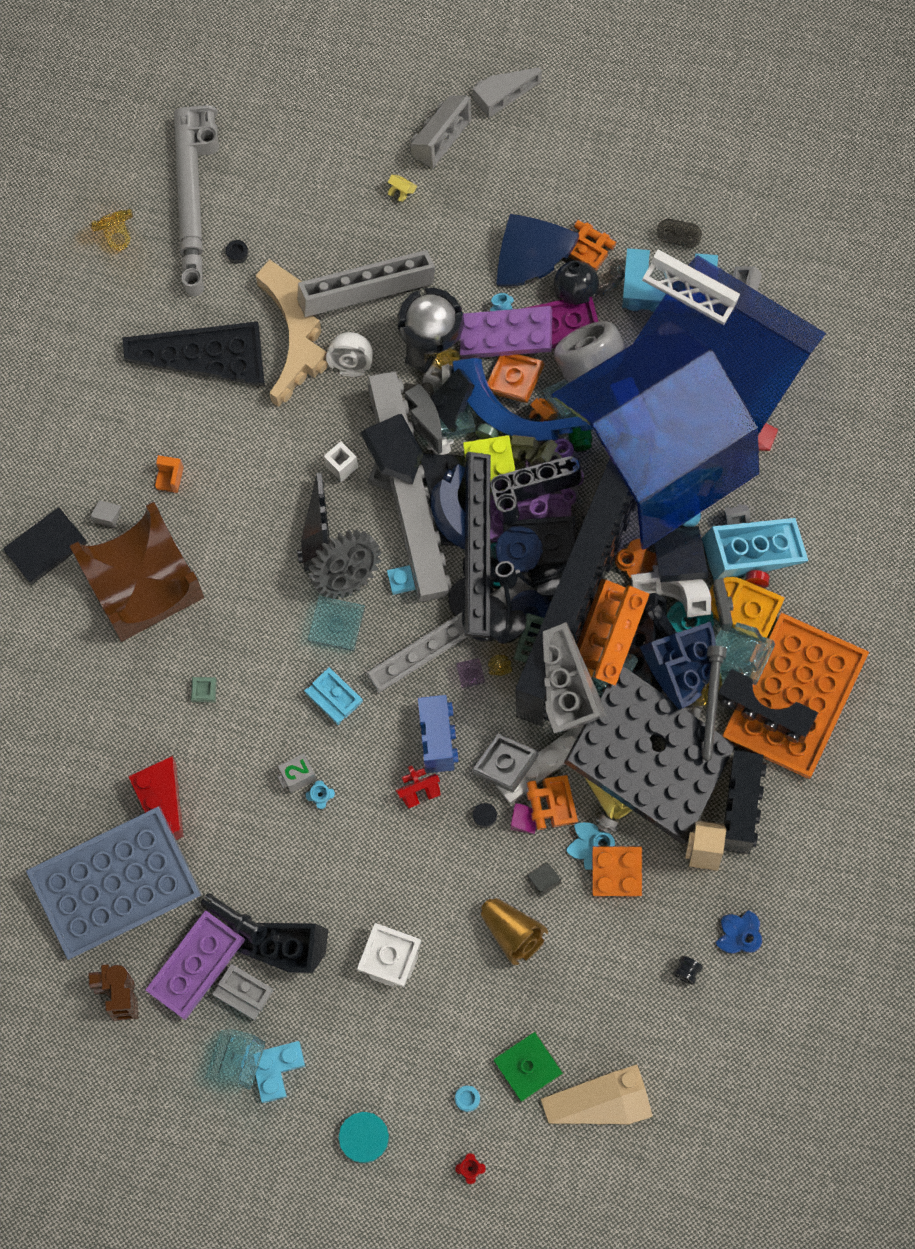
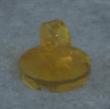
M127 208L126 210H120L103 216L97 223L94 220L89 225L92 232L103 229L109 246L119 251L125 249L130 243V233L125 221L134 217L132 210ZM115 233L123 234L125 237L124 244L117 245L114 243L113 235Z

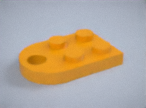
M737 577L723 578L727 597L731 596L733 602V611H730L733 622L732 627L766 642L785 597ZM712 586L709 591L711 595V611L713 617L719 621Z

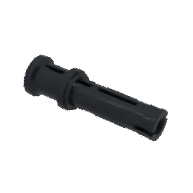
M211 893L205 895L211 903L202 899L201 906L203 908H206L233 926L234 932L247 937L252 945H258L264 940L267 934V927L252 921L250 915L238 913Z

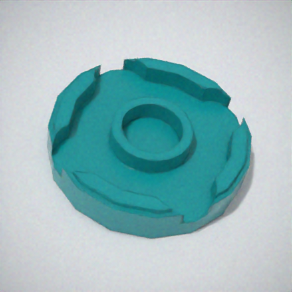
M359 1112L348 1117L342 1124L338 1137L340 1148L344 1154L352 1161L363 1164L376 1161L386 1151L389 1143L387 1126L380 1117L369 1112Z

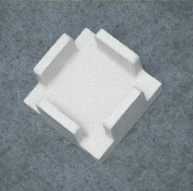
M375 923L357 971L368 974L370 979L392 987L395 984L404 988L407 979H410L418 959L417 953L422 941L416 937Z

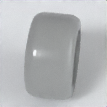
M607 321L594 322L571 332L557 344L554 350V358L563 377L573 385L589 384L608 376L617 370L627 357V348L619 330L613 323Z

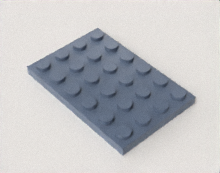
M160 806L26 870L68 960L202 895Z

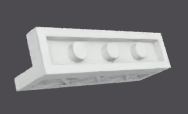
M657 250L652 263L642 279L647 284L722 325L727 321L740 296L734 290L660 250ZM655 268L664 272L665 280L656 281L650 277ZM681 281L685 284L686 291L677 292L673 290L671 283ZM697 292L703 293L707 302L697 303L693 301L692 294ZM721 303L728 307L722 317L714 312L712 305Z

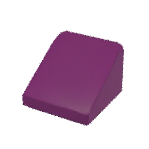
M515 803L511 830L535 835L536 824L535 821H532L531 813H533L531 807Z

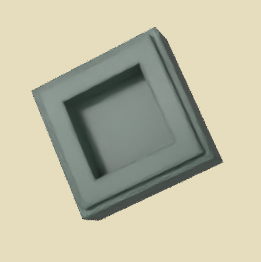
M192 677L191 701L216 703V677Z

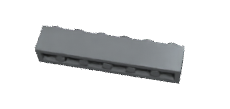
M424 250L299 282L297 300L304 316L308 317L431 285L434 281L435 266L428 251Z

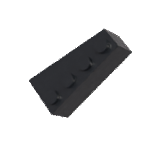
M734 750L724 819L726 828L724 851L750 854L752 847L756 848L758 833H755V825L759 824L761 810L757 809L758 800L762 801L764 786H760L761 777H765L767 763L763 762V754Z

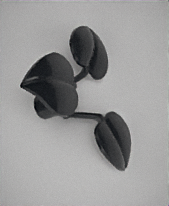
M465 557L463 558V573H464V576H465ZM490 557V588L494 582L499 583L504 588L507 611L497 610L490 615V636L498 643L506 644L519 638L526 628L527 620L524 612L521 610L512 611L509 588L516 584L517 577L530 587H537V591L541 596L553 597L566 564L545 565L536 568L531 573L533 581L531 582L521 574L520 570L515 571L514 565L511 562L503 561L499 563L496 558Z

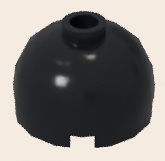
M575 260L563 264L557 270L554 277L555 295L558 299L559 297L563 298L564 303L577 305L590 301L589 297L594 294L596 297L600 290L596 270L584 261Z

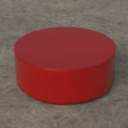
M752 570L746 573L745 581L766 588L769 586L770 576L764 571Z

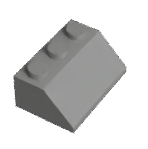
M467 95L449 96L445 102L442 101L438 105L433 117H429L425 121L422 131L419 134H415L411 139V156L433 169L471 122V98Z

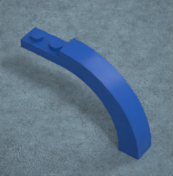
M470 358L452 361L454 372L458 368L463 370L475 385L471 396L467 400L469 405L485 422L505 434L535 437L537 441H549L550 439L556 441L559 439L558 431L559 435L573 433L572 429L581 428V431L595 430V425L602 424L601 415L598 414L544 422L521 418L504 407L494 396L484 375L482 359Z

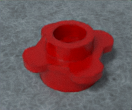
M469 1153L461 1164L456 1165L455 1171L466 1179L467 1184L471 1185L476 1182V1178L480 1174L485 1173L486 1167L475 1159L474 1154ZM470 1166L473 1167L472 1171L468 1170Z

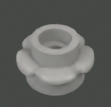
M602 812L600 817H596V821L599 822L597 825L599 829L606 833L617 831L618 819L614 817L611 819L606 812Z

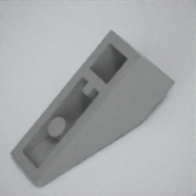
M538 67L494 75L485 80H480L473 88V100L490 118L541 83L542 70Z

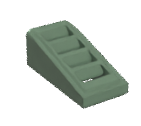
M526 613V628L519 637L513 659L525 663L529 656L521 654L522 649L530 652L532 650V647L524 645L525 640L533 643L536 638L527 636L528 631L538 634L540 630L530 627L531 622L542 625L544 620L542 617Z

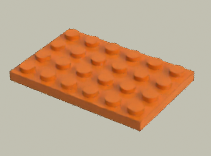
M781 613L750 677L753 679V692L757 700L768 708L785 709L795 702H799L818 712V716L803 744L789 741L785 738L784 734L777 730L776 732L769 731L763 726V723L757 720H748L737 710H734L723 737L746 751L763 754L764 759L811 779L869 651Z

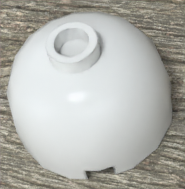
M353 332L342 333L336 336L329 345L326 361L332 369L334 367L339 369V374L349 377L362 376L366 370L369 371L371 368L373 349L364 336Z

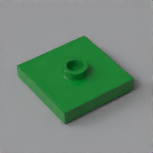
M535 1032L493 1059L521 1103L563 1075Z

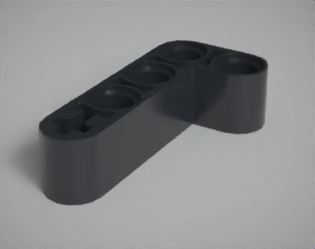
M569 456L494 477L490 484L500 521L504 524H513L519 519L520 513L517 504L519 501L577 486L582 481V472L579 460Z

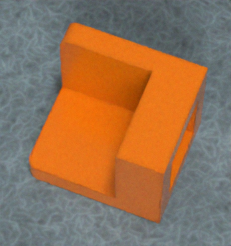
M158 455L156 465L159 471L155 488L157 490L178 493L184 468L181 459Z

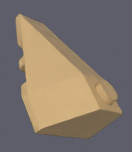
M638 1065L609 1073L541 1099L549 1124L630 1125L653 1117Z

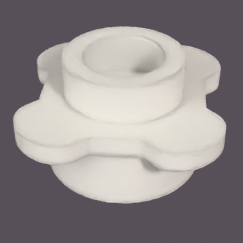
M442 436V453L440 455L451 452L450 444L454 443L453 439L447 440L446 437ZM430 445L427 446L428 450L433 451V454H438Z

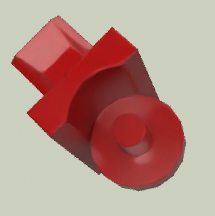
M411 765L407 767L409 774L401 778L404 784L409 781H413V783L395 790L398 797L402 798L409 809L420 804L416 792L421 789L425 790L429 800L440 796L438 784L440 779L435 773L418 780L419 777L426 775L424 768L415 771Z

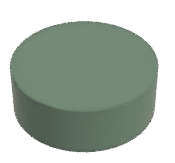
M479 424L475 432L480 439L500 436L494 427L487 424Z

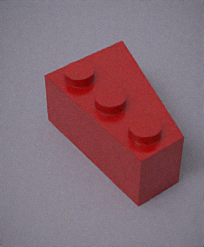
M173 756L128 776L144 812L146 813L160 806L175 839L178 840L184 837L177 764Z

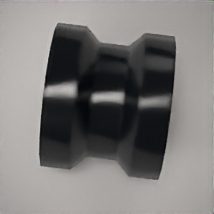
M682 955L679 959L680 964L678 968L674 969L672 974L685 983L695 985L697 981L696 975L702 971L703 966L697 961Z

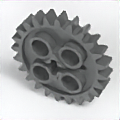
M356 529L352 534L350 530H347L345 536L339 532L337 539L334 540V538L330 537L329 544H322L324 548L322 551L316 550L318 557L311 559L314 565L309 567V570L312 572L309 574L311 584L319 594H323L326 598L331 596L335 599L337 595L343 598L346 592L351 596L353 589L360 591L361 584L368 585L367 578H374L372 571H377L379 568L376 564L381 562V559L378 557L382 554L379 550L380 546L365 531L360 533Z

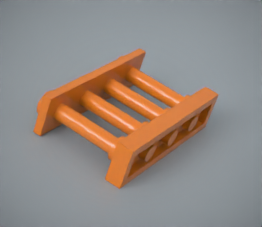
M601 578L577 643L591 678L594 674V678L616 686L649 593L629 585L626 588Z

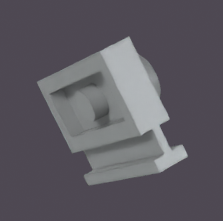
M231 964L212 995L255 1021L274 989Z

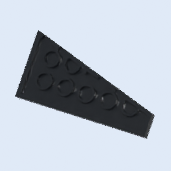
M258 321L122 337L125 362L265 387Z

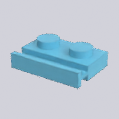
M330 667L308 689L304 690L305 694L337 725L363 702V699Z

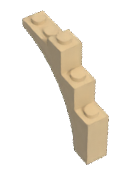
M269 259L256 275L257 285L280 308L289 329V350L286 364L279 380L270 391L272 403L279 407L283 402H287L290 399L294 388L305 381L307 374L315 378L318 373L321 374L326 370L328 363L326 361L327 352L313 343L321 334L320 321L313 315L305 317L297 300L298 283L302 281Z

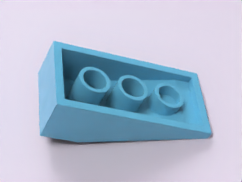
M796 518L713 526L701 538L714 581L715 579L725 577H745L746 573L752 570L767 572L808 561Z

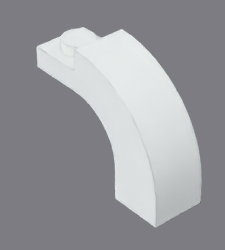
M657 565L653 566V572L631 575L632 587L647 593H657L679 600L685 608L687 617L711 614V595L706 583L702 579L660 582Z

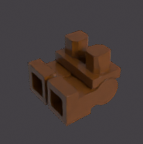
M109 964L101 965L100 972L89 973V988L93 989L94 994H106L112 1000L105 1001L106 1012L113 1021L139 1019L138 1000L133 993L135 982L123 966L113 965L110 967Z

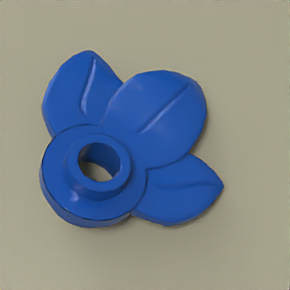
M748 910L742 918L733 914L725 915L721 918V925L725 935L716 942V945L721 950L731 954L741 950L752 953L761 947L760 921L753 912ZM752 936L754 938L752 942H745L747 937Z

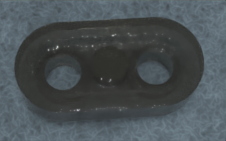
M664 219L657 226V237L664 243L693 248L701 242L702 231L698 225L693 223ZM670 231L672 234L666 235L664 232ZM687 236H693L694 238L690 240V239H687L686 237H687Z

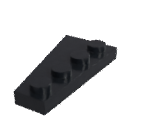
M423 454L420 464L424 469L425 478L423 480L429 490L430 505L433 487L443 479L448 469L452 470L457 464L465 467V456ZM465 472L458 489V502L464 512ZM436 524L441 545L456 546L443 535Z

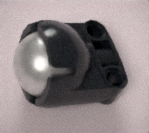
M425 288L424 295L421 296L419 290L415 291L401 304L397 314L399 333L406 343L404 363L425 374L438 354L450 349L460 339L464 328V315L457 299L447 291L437 288Z

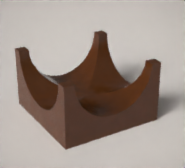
M155 502L146 505V511L141 520L117 538L92 546L81 545L79 542L70 545L81 570L121 642L205 598L196 575L190 570L181 555Z

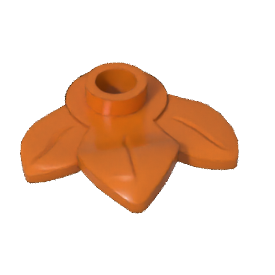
M640 538L631 541L627 549L620 550L615 556V565L619 570L627 572L630 579L631 575L653 571V566L657 565L655 553L647 551L648 539ZM624 558H629L631 562L629 564H625L622 562V560Z

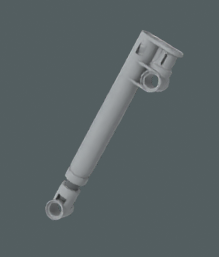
M210 105L182 107L174 111L180 253L183 255L181 279L185 292L190 296H198L204 291L202 257L199 256L203 252L198 156L211 155L219 149L218 127L215 124L218 110ZM197 280L195 284H188L190 281Z

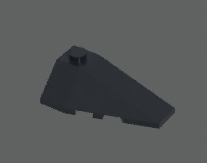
M322 473L316 474L302 533L301 549L297 550L299 564L303 563L305 571H310L309 567L314 565L311 559L318 557L316 550L322 551L324 549L322 544L330 543Z
M227 923V926L234 931L233 926ZM257 923L267 927V934L264 940L258 945H252L247 937L240 935L245 941L237 950L241 954L288 973L313 974L326 955L328 929L316 923Z

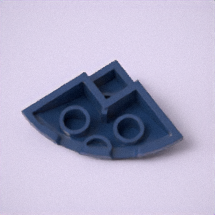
M510 214L500 251L497 286L511 287L524 285L526 280L534 277L541 279L555 270L554 266L563 257L568 258L579 239V233L540 219Z
M711 622L675 633L640 647L657 682L679 710L695 702L702 695L700 692L704 686L709 683L711 663H709V658H707L708 646H716Z

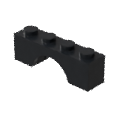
M732 668L718 692L717 700L720 701L721 706L729 710L735 709L741 712V715L748 720H757L763 723V726L769 731L776 732L777 730L785 735L786 739L793 743H804L818 716V712L799 702L779 710L762 705L753 692V679Z

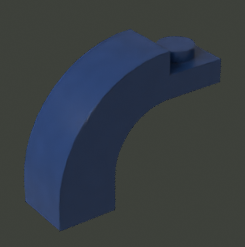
M457 464L452 470L448 469L443 479L433 487L431 510L434 520L443 535L453 544L465 550V512L458 502V489L466 468Z

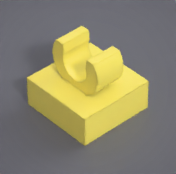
M391 175L388 181L389 184L393 185L389 189L388 195L394 196L395 192L399 190L400 197L398 201L402 202L406 199L407 193L414 194L417 185L400 175Z

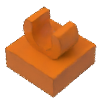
M536 398L531 404L535 410L530 412L529 418L534 419L539 414L541 416L540 422L556 420L560 412L545 398Z

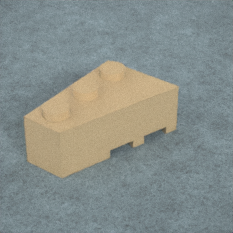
M702 820L695 822L693 833L690 832L685 855V859H690L689 867L718 871L723 856L726 828L723 823Z

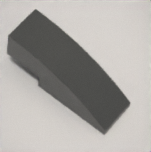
M418 384L405 392V400H407L411 413V422L413 428L438 454H441L442 430L439 415L428 393Z

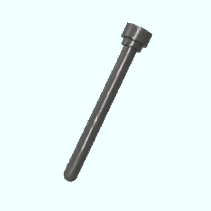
M708 646L707 658H709L711 668L702 756L705 761H710L713 754L720 666L723 664V660L726 659L727 648L722 646Z

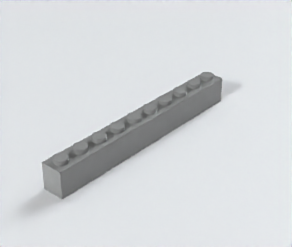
M396 371L369 376L367 386L376 424L397 414H402L414 435L413 424L408 422L406 415L409 414L407 400H403L401 392H404L403 382L401 378H397ZM419 465L413 485L404 482V480L392 476L389 477L419 602L446 597L449 589H451L450 577L445 575L443 568L446 566L445 556L443 552H439L438 548L440 535L438 530L434 531L433 522L435 520L427 502L430 500L428 487H424L422 481L425 478L422 465Z

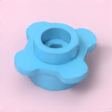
M506 293L496 294L491 300L493 306L490 308V311L513 309L511 303L514 302L513 297Z
M316 781L311 790L306 793V799L313 801L318 809H324L328 800L335 796L334 790L328 789L323 781Z

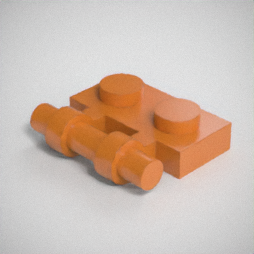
M577 220L574 228L579 230L580 236L568 257L576 261L589 263L597 271L608 256V251L603 249V247L606 246L613 250L617 242L610 239V235L605 232L600 233L593 229V225L588 222L583 223ZM586 237H591L596 240V243L591 242Z
M568 775L544 778L542 780L544 788L542 789L537 788L536 781L527 782V799L531 801L533 810L531 817L532 821H535L537 830L546 829L545 819L551 818L552 827L572 825L578 822ZM546 797L547 810H542L540 798Z

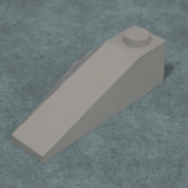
M563 623L543 631L547 699L545 704L553 732H562L605 717L606 714L598 692L568 624Z

